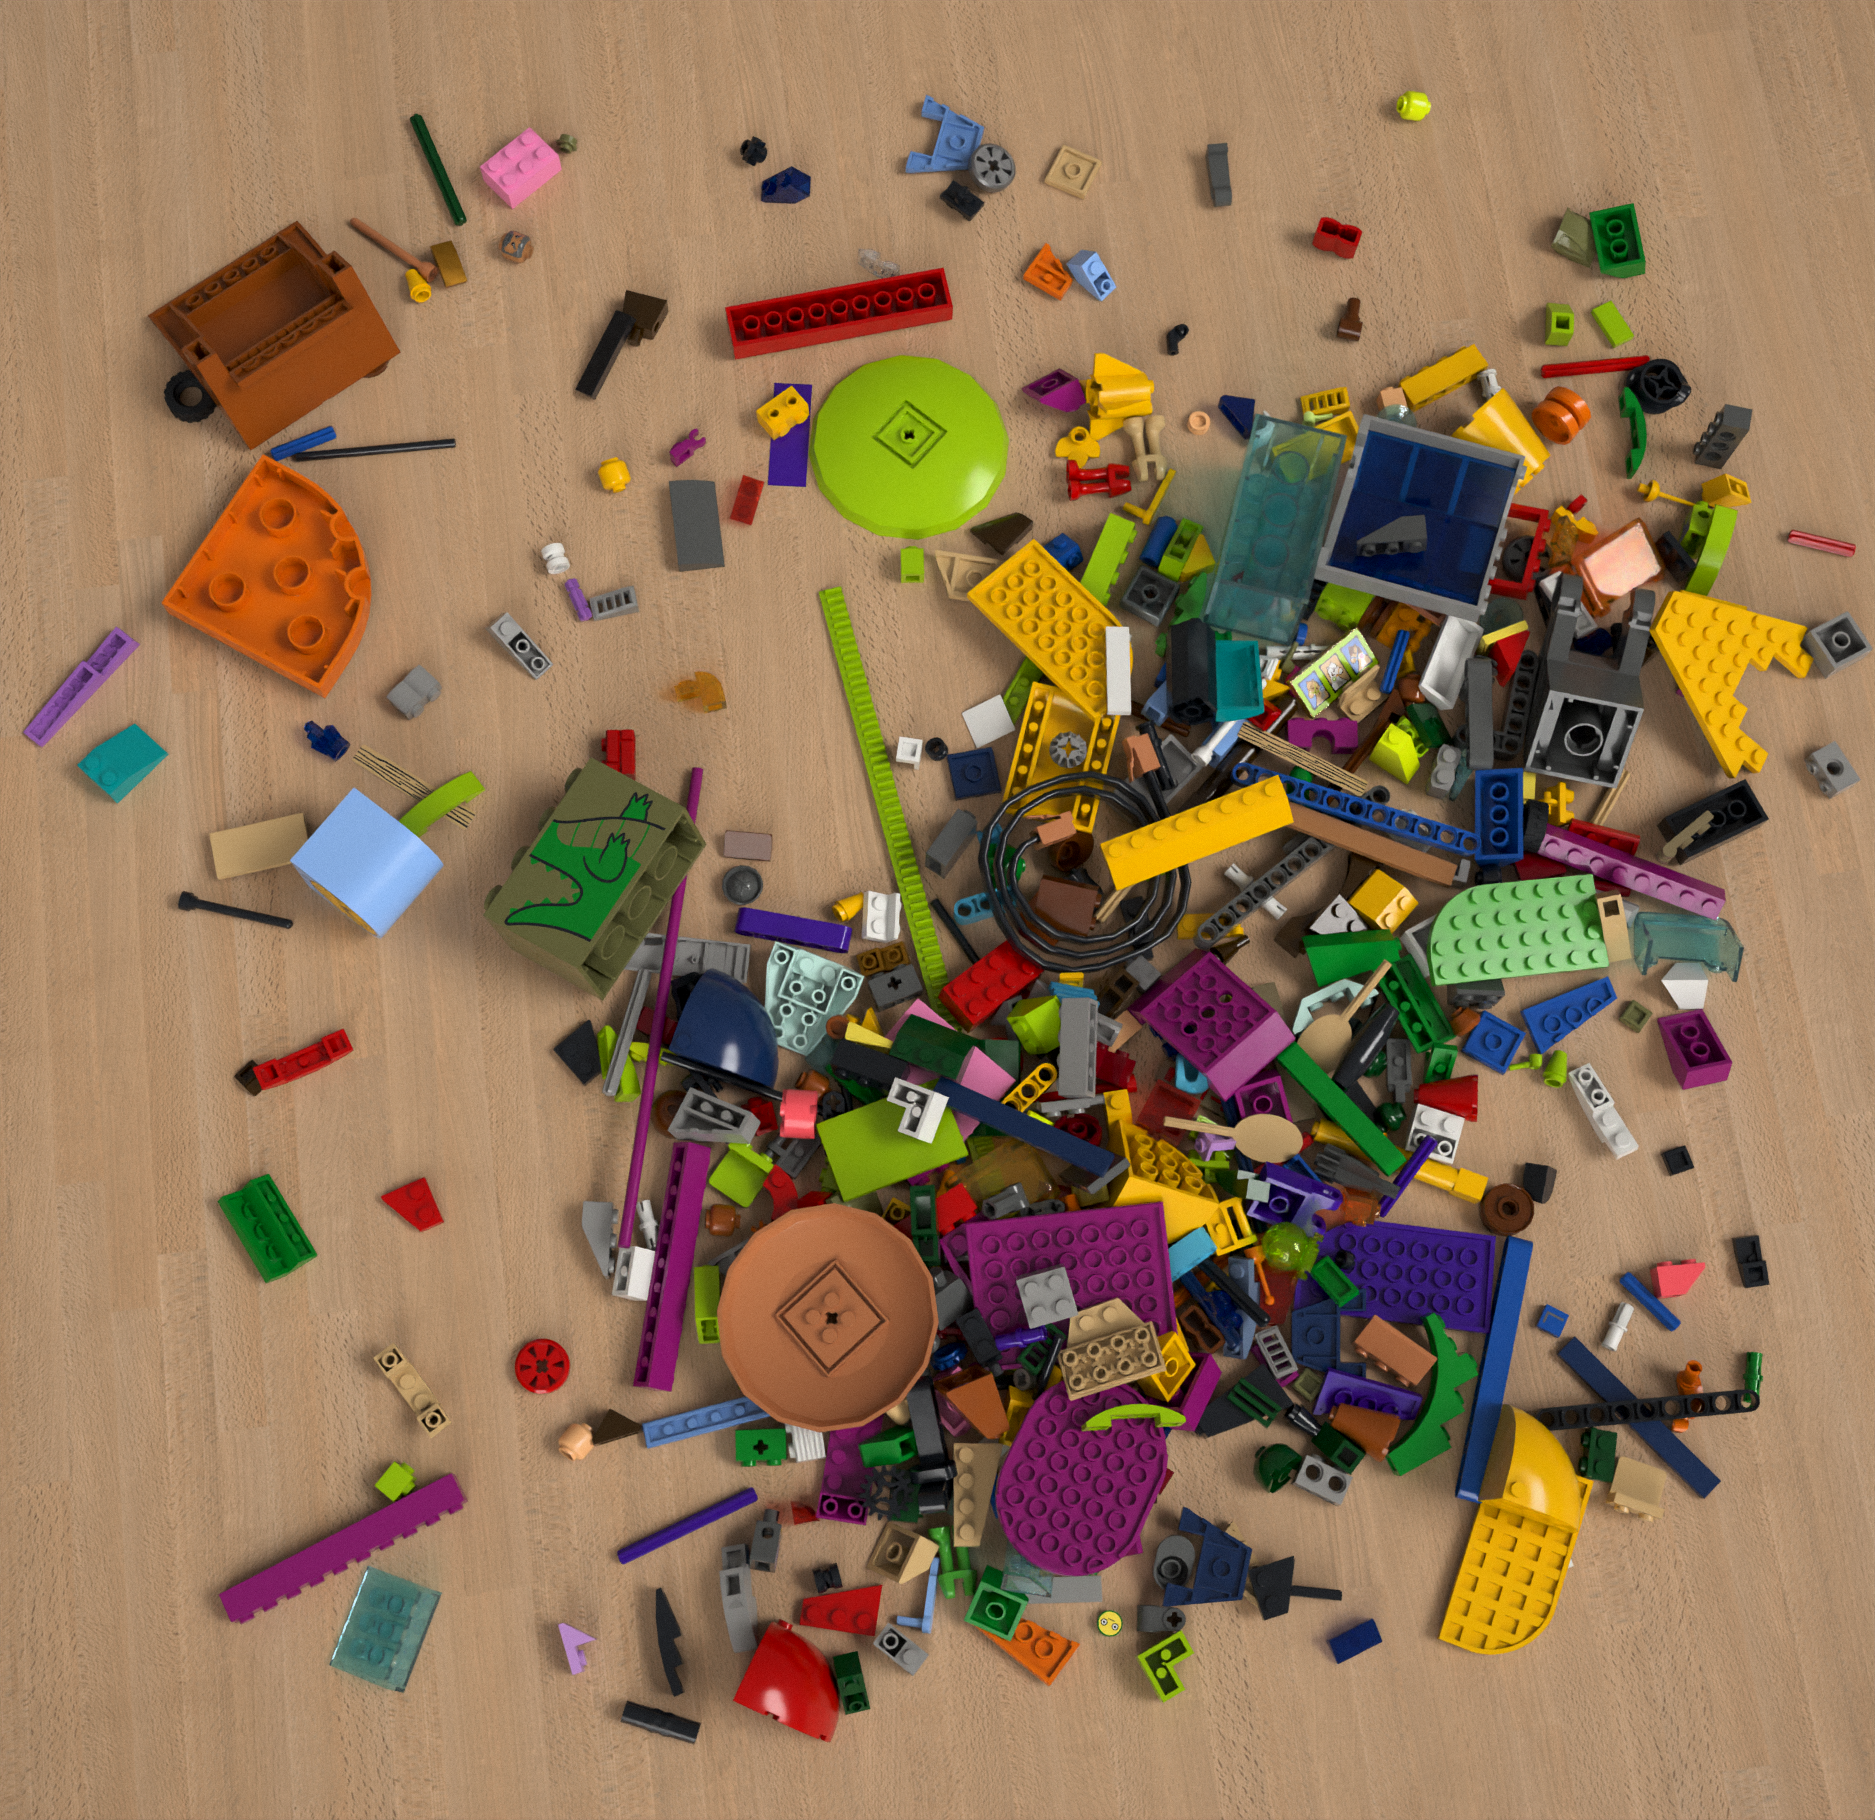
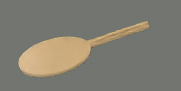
M1383 960L1341 1016L1335 1014L1323 1016L1311 1023L1299 1037L1297 1044L1326 1074L1337 1067L1342 1054L1351 1043L1352 1029L1348 1021L1392 966L1387 960Z
M1272 1114L1250 1115L1240 1120L1234 1128L1165 1116L1163 1119V1126L1233 1137L1236 1141L1235 1146L1241 1153L1253 1160L1264 1163L1266 1161L1270 1163L1287 1161L1298 1154L1303 1145V1138L1299 1129L1290 1121Z

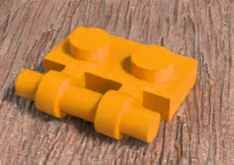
M1400 602L1376 640L1392 649L1398 630L1402 629L1409 632L1412 629L1416 633L1412 639H1408L1405 651L1409 649L1411 654H1413L1420 648V642L1424 636L1427 637L1430 633V627L1433 622L1425 618L1423 623L1416 621L1420 614L1405 603Z

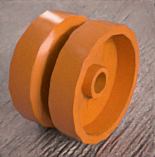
M1560 386L1553 388L1546 395L1544 401H1541L1531 413L1532 420L1541 434L1549 440L1562 445L1569 444L1579 430H1582L1591 419V412L1585 401L1574 391Z

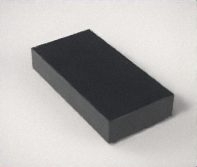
M1291 1586L1290 1596L1342 1601L1341 1590Z

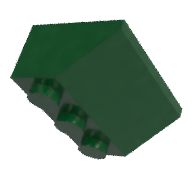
M911 1014L898 1031L889 1055L907 1061L913 1067L961 1084L978 1039Z

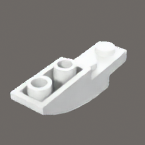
M1590 1063L1569 1072L1570 1082L1582 1109L1600 1141L1607 1144L1616 1160L1638 1150L1639 1145L1615 1110L1614 1100Z

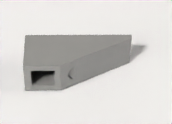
M508 612L501 613L485 628L500 646L535 680L553 666V663Z
M583 1201L582 1228L604 1277L610 1279V1273L615 1272V1258H612V1248L617 1247V1234H614L613 1230L614 1224H618L619 1209H615L613 1202Z

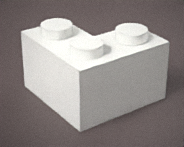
M895 1077L887 1101L906 1108L898 1131L932 1144L949 1097Z

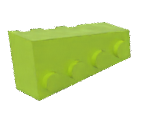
M1112 513L1108 516L1080 582L1105 607L1111 597V594L1108 593L1111 585L1115 586L1120 575L1118 572L1121 564H1125L1129 554L1127 551L1130 543H1134L1138 533L1134 522Z

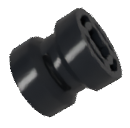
M837 1563L830 1564L825 1569L820 1567L812 1569L818 1594L825 1593L829 1588L839 1589L843 1587Z

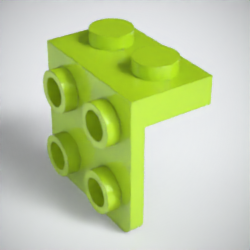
M730 1143L728 1145V1153L709 1178V1184L743 1208H748L763 1188L764 1181L774 1167L771 1164L773 1160L762 1152L758 1155L752 1151L753 1146L751 1144Z

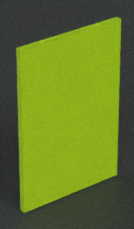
M939 1078L918 1086L933 1091ZM888 1097L816 1124L821 1143L826 1151L837 1182L836 1185L839 1187L844 1203L968 1156L963 1136L959 1131L952 1110L945 1107L932 1144L898 1131L906 1108L887 1101Z

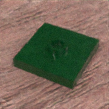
M1411 704L1406 707V711L1425 748H1441L1444 744L1449 746L1454 744L1440 714L1433 704Z

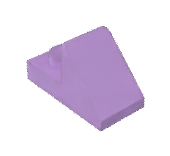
M567 1623L558 1624L572 1675L584 1672L587 1659L584 1650L579 1651L578 1646L597 1639Z

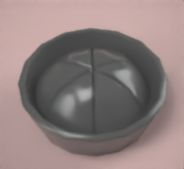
M740 865L733 867L725 874L722 881V890L729 901L739 905H746L759 898L763 890V881L756 869Z

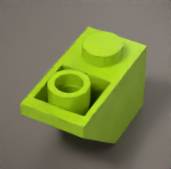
M1547 303L1545 344L1567 346L1574 334V313L1568 304Z

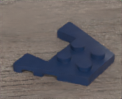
M1359 1288V1294L1341 1308L1331 1298L1291 1310V1355L1296 1363L1326 1372L1327 1367L1366 1378L1365 1362H1340V1311H1366V1288Z
M1182 1507L1178 1530L1203 1536L1193 1588L1166 1583L1162 1606L1242 1600L1252 1549L1225 1531L1220 1530L1206 1519L1201 1518L1190 1509Z

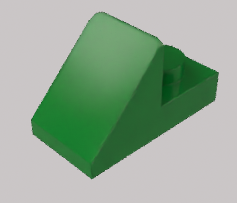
M1433 1042L1431 1052L1425 1053L1423 1083L1450 1079L1458 1053L1456 1045Z

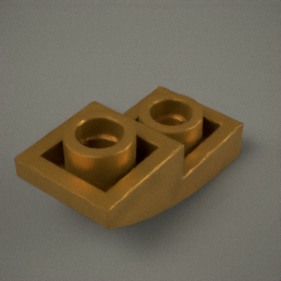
M452 240L430 246L445 288L466 283L467 278Z
M903 941L881 949L877 947L856 955L861 974L865 976L864 978L871 977L880 972L893 971V968L900 964H906V966L911 964L905 942Z

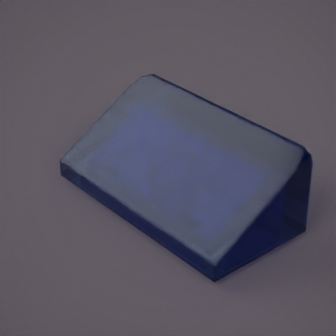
M1369 1618L1326 1640L1337 1664L1383 1642L1373 1618Z

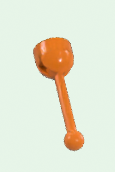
M1263 1245L1244 1250L1246 1258L1254 1259V1265L1257 1267L1266 1295L1265 1303L1272 1305L1275 1299L1270 1295L1261 1262L1265 1258Z

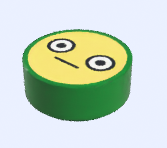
M1104 1611L1097 1618V1628L1104 1636H1115L1122 1629V1618L1115 1611Z

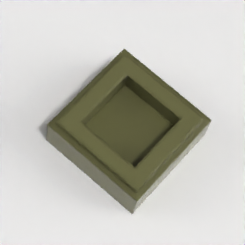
M1632 1000L1618 1020L1639 1033L1653 1013L1635 1000Z
M1306 1367L1291 1387L1308 1402H1311L1318 1394L1323 1380Z

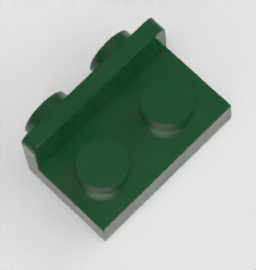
M1596 1427L1585 1428L1580 1441L1581 1446L1584 1447L1583 1457L1581 1456L1578 1461V1471L1581 1472V1477L1613 1483L1617 1432L1599 1430Z

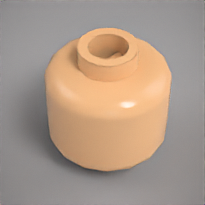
M572 1423L558 1440L560 1453L570 1461H575V1459L583 1460L594 1447L592 1442L594 1430L586 1423L581 1425Z

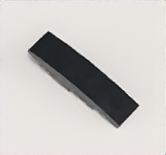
M659 1588L656 1590L658 1644L665 1674L673 1696L676 1697L685 1692L675 1669L684 1664L674 1641V1639L683 1636L663 1588Z

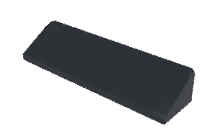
M619 310L615 311L575 390L596 400L636 322L633 316Z

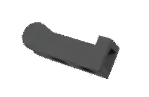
M1227 143L1208 144L1205 154L1211 199L1214 207L1231 206L1232 203Z

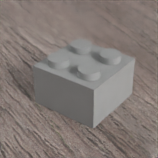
M1848 611L1810 630L1802 640L1803 646L1809 655L1814 658L1813 661L1825 679L1864 659L1873 650Z
M1064 1263L1016 1276V1282L1030 1329L1078 1315Z

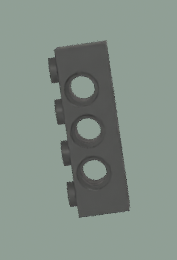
M1725 404L1720 412L1717 411L1714 421L1709 423L1707 431L1703 432L1700 441L1695 443L1693 455H1696L1695 464L1722 469L1750 430L1752 409Z

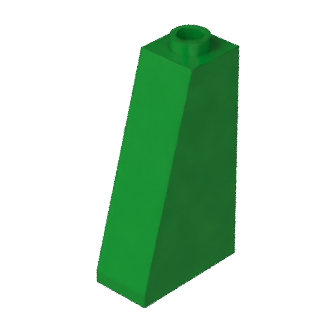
M1390 929L1302 937L1318 987L1378 968L1384 959L1390 963L1401 960L1398 952L1402 950L1398 936L1393 937Z

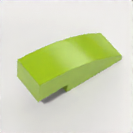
M604 1026L597 1033L603 1079L606 1078L618 1039L617 1034L610 1026ZM629 1054L617 1093L614 1096L615 1102H633L641 1094L638 1076Z

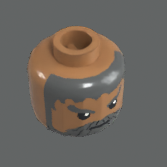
M517 231L504 233L499 243V250H501L502 256L519 264L523 263L526 259H530L534 251V247L531 246L530 237Z

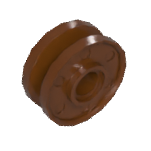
M1376 595L1356 628L1362 631L1370 624L1372 628L1369 637L1375 639L1390 619L1399 601L1390 600L1387 603L1384 601V597Z
M1503 1183L1493 1187L1482 1197L1479 1205V1216L1483 1225L1491 1233L1502 1237L1513 1236L1525 1230L1531 1224L1534 1216V1203L1530 1194L1524 1188L1512 1183ZM1502 1205L1510 1207L1511 1215H1506L1503 1212Z

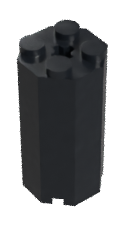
M1191 618L1187 621L1170 625L1166 635L1167 715L1178 724H1182V720L1189 721V725L1193 726L1212 721L1213 713L1217 711L1215 631L1207 623H1202L1200 618Z

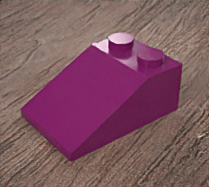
M1703 1009L1658 1018L1657 1023L1672 1072L1682 1090L1727 1081L1733 1062Z
M1275 1068L1257 1073L1233 1094L1240 1120L1254 1114H1272L1293 1123L1281 1076Z

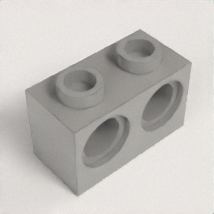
M1312 1453L1311 1456H1303L1291 1484L1335 1506L1341 1505L1353 1477L1347 1475V1472L1338 1465L1331 1467L1325 1464V1459ZM1308 1466H1313L1317 1470L1315 1480H1311L1306 1476V1468ZM1331 1477L1337 1478L1340 1482V1488L1337 1491H1333L1329 1487L1328 1482Z

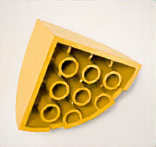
M1119 1119L1105 1150L1126 1157L1131 1165L1107 1183L1109 1201L1094 1204V1208L1163 1201L1168 1244L1181 1240L1194 1230L1201 1228L1213 1216L1219 1206V1201L1211 1184H1206L1201 1178L1203 1173L1184 1154L1165 1140L1160 1139L1156 1141L1146 1135L1147 1130Z
M1503 1404L1477 1501L1569 1533H1577L1581 1510L1580 1491L1574 1468L1567 1453L1556 1437L1541 1422L1521 1409L1509 1404Z

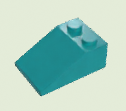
M133 724L94 748L77 766L118 804L169 754L141 728Z

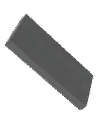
M1113 1153L1115 1158L1104 1178L1073 1164L1060 1173L1059 1176L1063 1182L1089 1194H1094L1126 1170L1131 1164L1126 1157Z

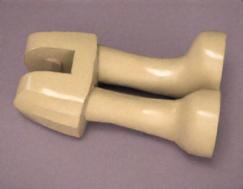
M1155 415L1147 418L1144 422L1150 455H1146L1142 418L1133 417L1126 419L1123 422V427L1133 442L1135 460L1132 462V468L1139 482L1148 481L1147 464H1153L1155 480H1164L1167 459L1161 455L1159 433L1165 427V417Z

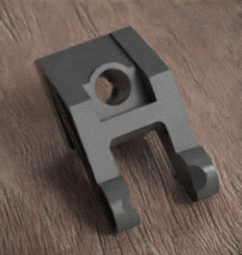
M1561 573L1554 588L1551 602V617L1538 655V667L1525 733L1523 751L1524 770L1617 789L1644 711L1639 675L1650 634L1649 629L1655 607V592L1638 587L1631 588L1630 606L1623 611L1622 633L1614 654L1605 656L1570 649L1577 618L1582 613L1583 577Z

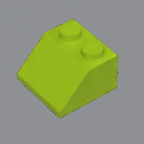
M1056 995L1019 1000L1006 1017L1028 1055L1048 1053L1060 1046L1058 1041V1032L1061 1029L1059 1007L1062 1004Z

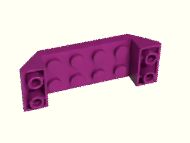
M884 1414L864 1426L830 1432L816 1518L866 1526L869 1507L862 1508L866 1500L859 1498L860 1494L865 1493V1490L860 1488V1484L868 1483L864 1477L866 1474L872 1477V1469L875 1467L865 1468L863 1466L858 1444L881 1433ZM872 1485L870 1487V1497L872 1492Z

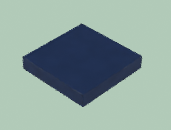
M992 747L947 755L946 758L956 801L1001 793L1002 789Z

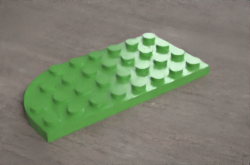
M1593 874L1485 884L1469 888L1452 897L1438 911L1428 934L1427 962L1432 987L1609 967L1606 945L1594 897L1596 890Z

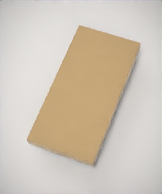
M303 813L209 833L216 874L219 880L292 864L290 862L291 858L309 839Z
M1152 1321L1060 1350L1058 1354L1059 1364L1070 1401L1167 1370Z

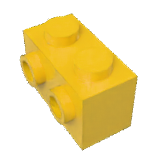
M790 386L756 410L757 420L772 439L775 440L779 436H785L796 424L803 423L809 416V407L793 386Z

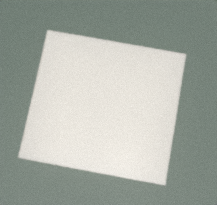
M1000 694L962 713L976 748L1015 730Z

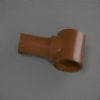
M1358 298L1348 299L1346 313L1339 321L1337 338L1359 341L1363 322L1360 321L1359 317L1361 301Z

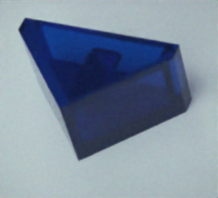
M1223 395L1220 397L1218 408L1244 440L1248 439L1252 429L1255 399Z

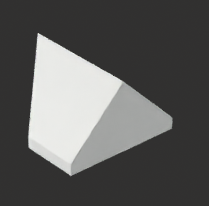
M1675 963L1661 981L1678 1005V1010L1703 1009L1708 978L1700 963Z

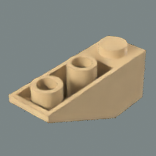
M1619 890L1594 894L1609 963L1632 958L1626 917Z

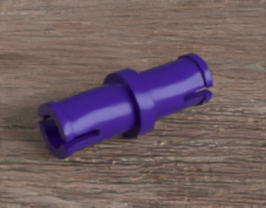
M1045 1325L1032 1329L1020 1327L1015 1332L996 1335L995 1343L999 1351L1017 1346L1024 1348L1027 1347V1344L1047 1340L1048 1334Z

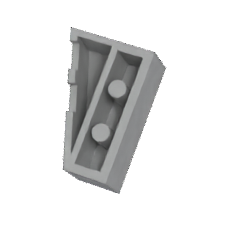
M690 1087L668 1131L677 1140L750 1144L761 1122L753 1113Z

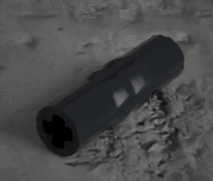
M628 1700L621 1718L622 1723L693 1745L696 1742L701 1725L700 1722L677 1716L671 1712H664L658 1708H651Z

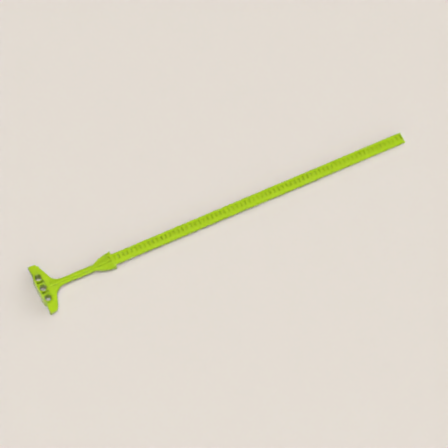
M839 586L819 591L930 1006L936 1014L955 1030L963 1033L962 1026L938 999L942 988L950 982L945 970V964L935 933V927L933 926L918 865L916 864V858L904 820V814L895 787L883 737L881 736V730L869 692L860 653L858 652L842 588ZM992 1137L967 1138L982 1198L985 1200L1000 1193V1190L1005 1187ZM983 1203L978 1204L979 1211L982 1210ZM1017 1211L1007 1213L996 1219L1017 1217ZM1009 1369L1007 1371L1014 1373L1017 1369Z

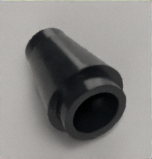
M1295 1402L1284 1414V1419L1288 1425L1313 1438L1322 1428V1425L1318 1423L1302 1404L1298 1405Z

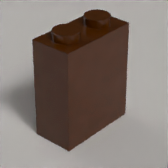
M1043 874L1034 913L1057 930L1088 937L1089 930L1094 931L1097 917L1093 916L1094 907L1099 908L1102 894H1098V886Z

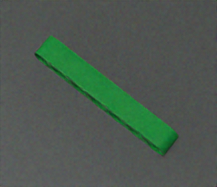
M1295 1041L1275 1057L1276 1061L1383 1174L1389 1177L1407 1161L1393 1143Z

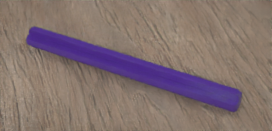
M750 1487L617 1552L619 1561L622 1565L627 1564L756 1502L758 1496L754 1488Z

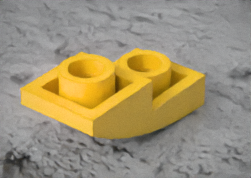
M1562 505L1554 511L1550 518L1552 523L1560 530L1587 544H1591L1599 534L1596 526L1591 521H1588L1584 516L1576 521L1574 515Z

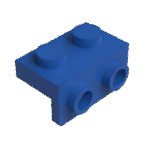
M1061 533L1043 546L1068 572L1084 560L1079 545L1064 533Z

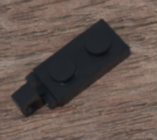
M1143 896L1120 901L1119 906L1125 924L1132 920L1144 902ZM1146 913L1138 925L1127 931L1129 938L1147 927L1150 922L1148 913ZM1153 932L1131 945V947L1135 950L1155 938ZM1152 949L1142 955L1147 961H1152L1154 958Z
M978 1307L956 1318L955 1320L978 1363L983 1368L989 1367L994 1378L1003 1374V1369L998 1362L1003 1358L1001 1351L997 1349L995 1338Z

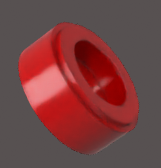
M1581 494L1566 510L1576 515L1587 504L1588 500Z

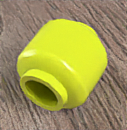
M1406 91L1398 98L1396 105L1397 112L1402 119L1421 121L1431 108L1427 95L1415 91Z

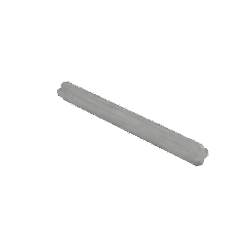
M640 969L636 976L602 1088V1093L606 1096H615L652 976L651 972L647 969Z

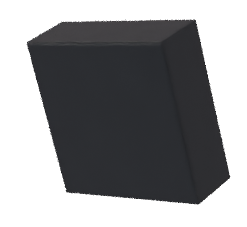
M1685 1145L1661 1154L1670 1176L1695 1168Z

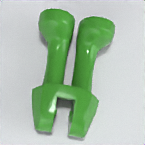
M944 1526L927 1529L929 1538L939 1545L942 1573L937 1577L945 1598H955V1583L953 1579L959 1578L963 1580L962 1586L965 1596L974 1595L977 1583V1570L971 1569L968 1547H956L959 1569H954L950 1544V1527Z

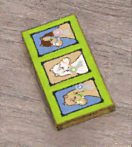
M1353 626L1287 680L1286 683L1310 719H1314L1338 699L1340 694L1343 693L1342 689L1350 681L1355 683L1360 678L1359 674L1365 668H1373L1376 664L1379 665L1380 662L1359 628Z

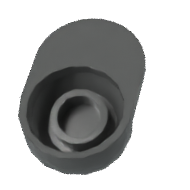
M1171 1535L1163 1539L1157 1548L1155 1561L1152 1566V1574L1155 1582L1162 1589H1165L1166 1583L1184 1587L1190 1579L1195 1551L1192 1543L1187 1538L1181 1535Z

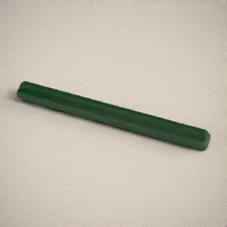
M414 114L410 117L411 125L455 225L463 226L467 222L466 216L423 117Z

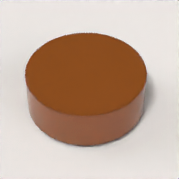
M841 1014L832 1016L826 1023L828 1035L833 1039L844 1038L850 1021Z

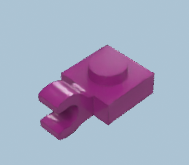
M697 428L689 433V440L686 438L682 442H677L669 451L671 462L676 467L694 455L696 449L706 444L705 437H702L700 440L694 439L699 434Z

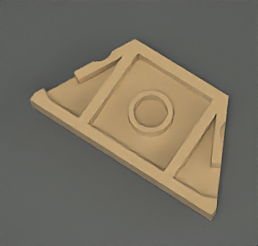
M935 550V559L948 598L971 602L967 598V593L1006 562L1004 560Z
M1118 1297L1081 1309L1078 1311L1077 1316L1070 1317L1067 1348L1144 1324V1322Z

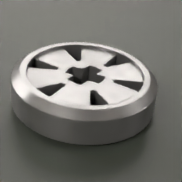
M987 143L979 146L971 154L968 161V171L971 179L979 188L987 192L1003 191L1011 184L1015 177L1016 167L1012 156L1006 149L997 144ZM990 165L994 166V171H991L989 169Z

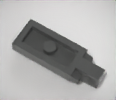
M1389 1038L1385 1043L1386 1062L1388 1063L1386 1066V1087L1388 1092H1393V1104L1399 1102L1403 1105L1406 1102L1405 1092L1409 1093L1412 1085L1410 1040L1408 1038Z

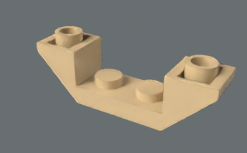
M392 1343L373 1358L386 1377L394 1383L417 1415V1420L431 1439L452 1423L441 1403L395 1343Z

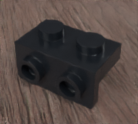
M1670 531L1662 534L1650 548L1678 583L1688 578L1689 574L1697 567V564Z

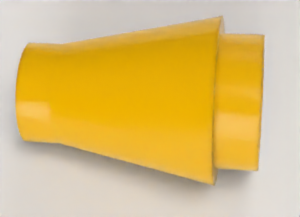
M416 269L408 270L405 273L411 298L419 303L427 301L431 297L430 285L419 275Z
M862 892L835 902V905L832 906V911L839 922H848L863 908L864 894Z

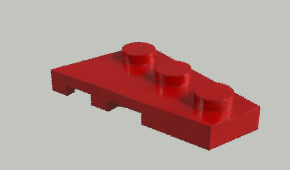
M882 1585L803 1599L799 1625L875 1636Z

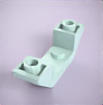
M1343 979L1303 998L1298 1005L1290 1031L1295 1037L1298 1036L1299 1038L1303 1031L1314 1022L1309 1010L1315 1012L1324 1006L1323 1003L1330 999L1332 1002H1336L1345 996L1344 993L1351 1003L1364 985ZM1373 989L1361 1004L1362 1009L1375 1003L1374 999L1379 994L1376 989Z

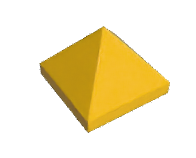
M1409 649L1404 652L1396 677L1397 680L1405 677V674H1411L1416 671L1411 650Z

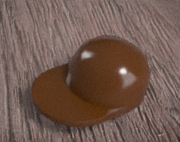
M1076 831V834L1069 839L1050 845L1048 860L1051 866L1061 872H1070L1071 869L1077 868L1087 861L1094 847L1092 834Z

